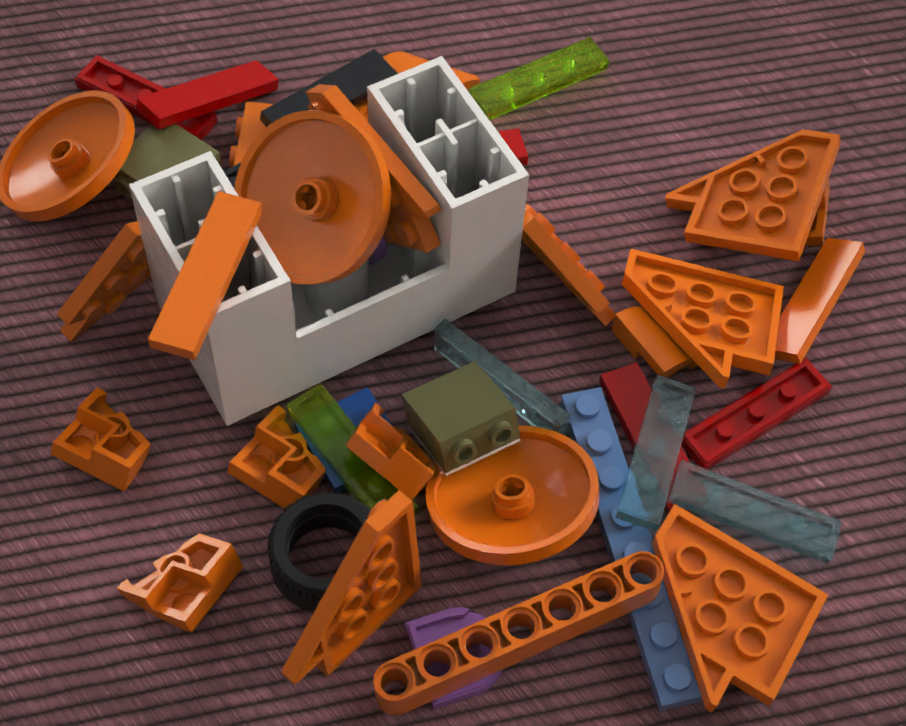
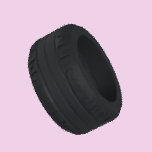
M334 492L309 494L308 497L303 496L301 499L295 500V503L289 504L275 520L267 544L271 574L280 592L294 605L314 612L333 578H314L300 572L289 560L293 546L306 533L324 527L339 528L356 537L371 510L353 497L349 498L346 494H334Z

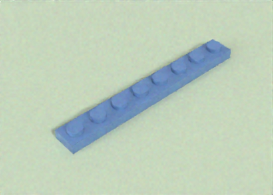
M601 387L563 394L560 404L571 438L588 453L597 471L600 498L596 516L611 563L640 551L654 554L651 545L653 540ZM643 573L631 575L632 579L639 584L645 585L652 582ZM662 580L659 593L654 601L628 613L659 712L703 701L664 581Z

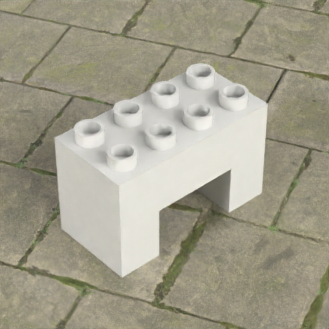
M442 56L367 86L368 123L440 205L441 211L429 218L441 245L426 253L386 242V256L375 264L369 266L367 260L355 272L329 284L302 285L291 283V280L256 225L195 360L190 359L227 426L515 292L529 174ZM211 151L129 184L156 299L161 309L167 300L217 192L221 191L238 196Z

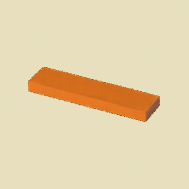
M221 191L217 192L148 337L150 348L191 360L196 359L262 214L261 202Z
M834 238L826 239L780 316L774 359L801 364L866 251L863 242Z

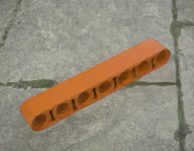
M640 551L630 554L389 660L379 666L374 674L373 684L377 704L382 711L390 715L407 713L648 605L655 600L659 593L664 575L663 564L656 555L650 552ZM643 573L652 582L645 585L639 584L632 579L631 575ZM598 590L605 591L610 594L612 600L609 602H598L591 596V593ZM557 608H563L568 610L573 617L564 621L557 620L550 612ZM516 626H524L532 632V635L525 639H518L513 637L509 630ZM483 644L491 652L485 657L478 658L470 655L467 650L472 645ZM441 662L447 665L449 670L443 676L436 677L428 674L426 668L432 663ZM396 680L406 684V690L400 695H388L383 691L385 685L391 681Z

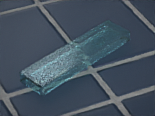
M444 319L435 327V350L457 368L475 361L515 406L516 413L532 426L546 428L565 436L567 435L571 416L568 412L448 320Z
M660 375L656 376L615 518L655 532L659 528L696 387Z
M681 460L678 464L667 502L671 504H676L679 507L828 564L833 559L842 521L687 461Z

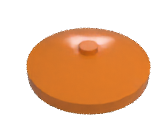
M85 91L73 94L44 109L17 134L1 160L0 200L17 217L34 222L56 219L85 205L112 181L126 161L135 133L131 113L117 97L104 91Z
M306 110L294 112L281 117L267 126L246 151L235 181L234 189L239 197L261 202L262 214L257 227L291 280V283L329 284L355 272L377 248L383 237L390 215L391 183L388 168L379 147L370 135L353 121L324 111Z
M518 425L520 441L448 476L436 465L435 473L427 482L426 504L433 529L439 538L455 552L474 561L486 564H527L546 559L565 550L587 531L596 516L599 506L600 495L597 471L592 459L580 445L567 436L546 428Z

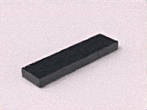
M373 49L261 111L260 120L267 127L283 116L308 110L310 101L306 91L319 84L336 85L354 106L368 98L367 86L398 73Z

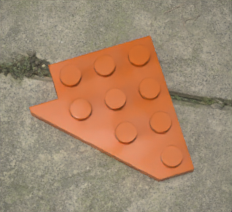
M319 84L306 91L310 101L308 110L324 111L353 121L364 129L379 147L385 159L391 183L390 215L383 234L386 242L426 253L440 246L441 243L429 218L441 211L438 202L336 85Z
M802 129L667 193L665 196L667 208L692 212L684 231L685 241L799 262L841 145L840 134Z
M527 203L522 241L604 326H607L614 319L615 313L608 306L610 304L609 301L601 293L605 288L604 284L591 270L587 271L579 262L581 259L579 255L565 241L562 242L553 233L556 230L553 225L540 212L537 213Z
M138 221L125 224L58 311L57 315L65 322L59 331L70 341H74L106 313L111 314L117 310L124 302L126 296L148 278L152 279Z
M630 248L622 286L719 388H726L731 366L770 376L774 365L784 286Z
M400 490L388 501L382 500L378 502L368 514L367 520L361 527L282 668V675L294 686L315 666L328 677L422 587L413 501Z
M674 504L656 533L651 545L654 554L663 564V581L705 708L711 713L714 711L729 683L769 706L778 694L828 594Z

